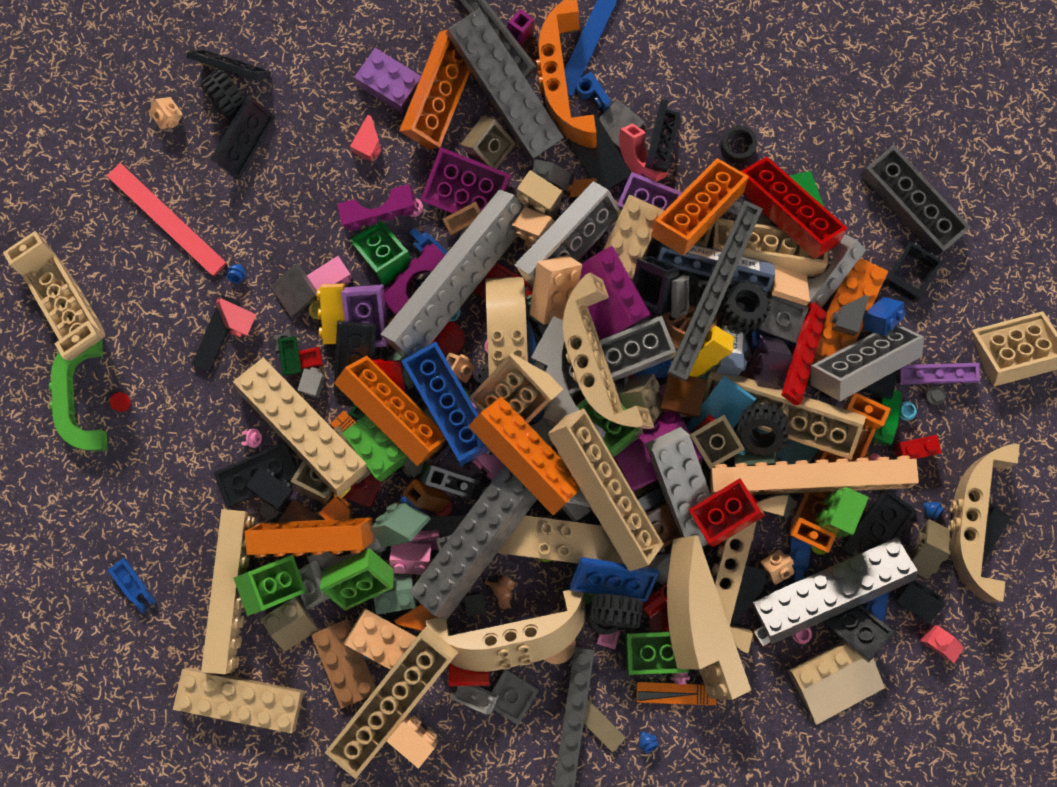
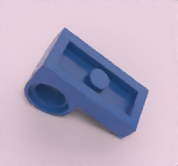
M592 72L578 80L576 96L580 100H588L594 97V103L598 108L601 107L603 111H606L610 107L611 100ZM587 87L589 90L582 91L580 88Z

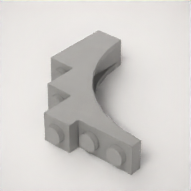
M553 316L531 356L535 362L534 365L542 370L546 369L545 372L550 374L563 388L551 401L543 416L547 421L546 424L552 428L566 415L579 410L570 395L565 377V354L567 349L563 336V320ZM594 424L595 428L597 429L598 433L600 434L603 440L606 432L604 431V429Z

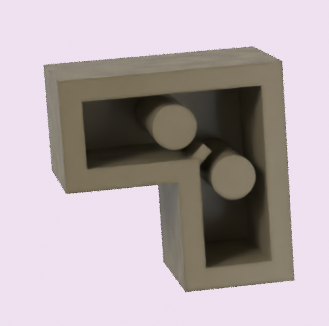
M930 519L920 529L918 544L908 555L918 570L917 574L926 579L933 573H937L942 561H946L951 553L949 550L951 543L950 529Z

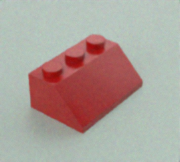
M741 478L689 509L708 544L713 547L766 516Z

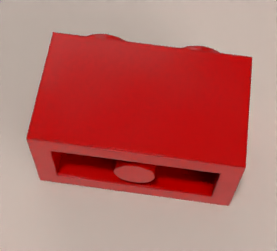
M937 435L899 442L893 445L896 459L899 456L921 459L942 453Z

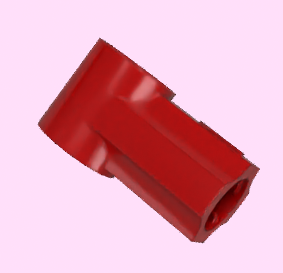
M667 584L661 586L659 590L648 597L647 602H643L642 609L649 618H652L667 606V598L663 595Z

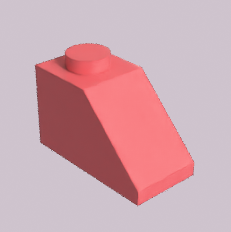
M367 115L350 148L352 153L372 162L374 158H378L380 155L381 146L370 115Z
M221 298L217 299L216 305L225 327L231 330L230 334L241 337V335L247 336L257 314Z
M929 625L920 642L953 664L964 649L954 636L937 625Z

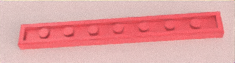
M121 163L107 175L110 180L213 277L227 265L215 251Z

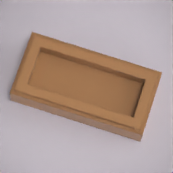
M474 202L443 218L442 220L450 236L467 229L480 214L481 210L477 202Z

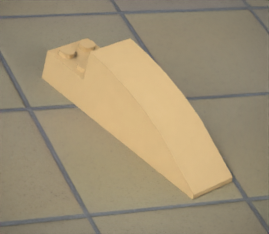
M695 535L673 539L667 582V610L672 649L677 669L698 670L703 678L705 691L709 698L733 700L751 691L699 537Z

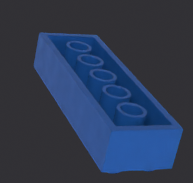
M436 341L402 360L405 369L461 466L489 451L490 449L468 427L479 414Z

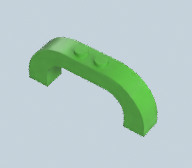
M102 340L71 361L63 359L58 352L52 365L51 382L49 383V391L52 394L50 410L53 413V421L57 432L70 445L92 452L107 451V432L103 430L84 431L77 425L74 408L73 374L77 365L83 360L103 357Z

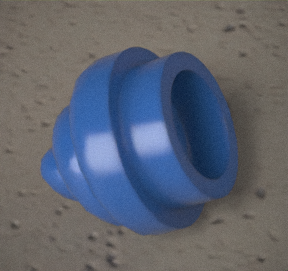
M241 264L232 265L227 269V279L232 283L238 284L246 277V272Z
M925 502L923 504L926 517L935 521L939 519L945 508L941 506L940 502Z
M642 731L639 747L645 753H649L659 746L657 743L658 739L655 735Z

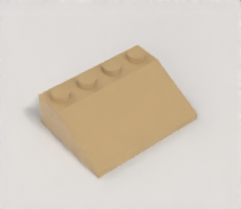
M1043 311L972 330L984 371L993 386L1057 370V331Z
M511 353L469 399L482 412L502 396L529 424L563 388L550 374Z
M843 641L787 670L815 725L885 688L874 659L868 663Z

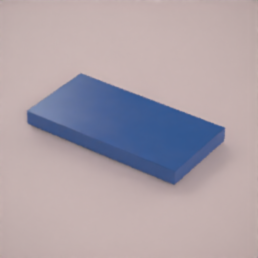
M581 557L570 584V591L596 595H620L647 602L658 578L659 571L658 569L648 567L629 571L623 563Z

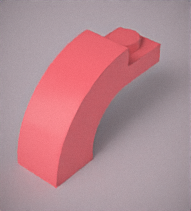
M633 123L621 128L619 135L620 149L623 159L631 172L643 177L647 176L655 182L667 177L668 169L667 173L645 168L648 155L645 147L646 132Z

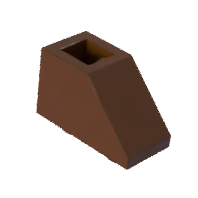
M419 476L402 493L415 507L440 513L452 500L443 490L425 485L419 481Z

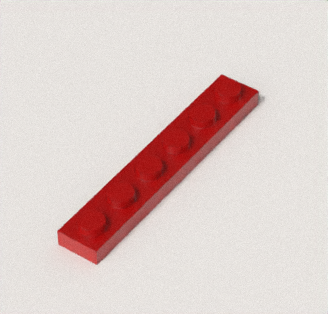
M814 302L808 304V311L800 330L781 396L795 406L802 402L811 365L813 364L827 312Z

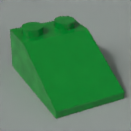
M378 221L376 225L368 227L350 239V242L372 273L384 286L394 280L401 272L404 273L412 261L409 252L382 221Z

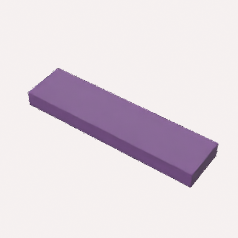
M979 363L906 365L899 369L900 385L979 383Z

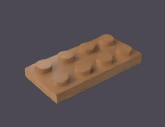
M349 618L311 635L341 709L369 697L377 688L363 654L344 645L352 630Z

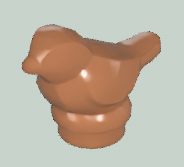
M505 574L501 578L499 577L498 582L485 580L484 584L492 588L501 609L511 608L510 600L512 599V590L515 588L516 582Z

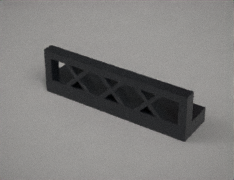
M661 99L645 168L667 173L680 113L667 110L668 100ZM665 116L675 118V121L668 123L665 120ZM667 129L671 135L665 137L661 131ZM664 143L668 149L661 151L658 145ZM661 158L665 164H656L654 160Z

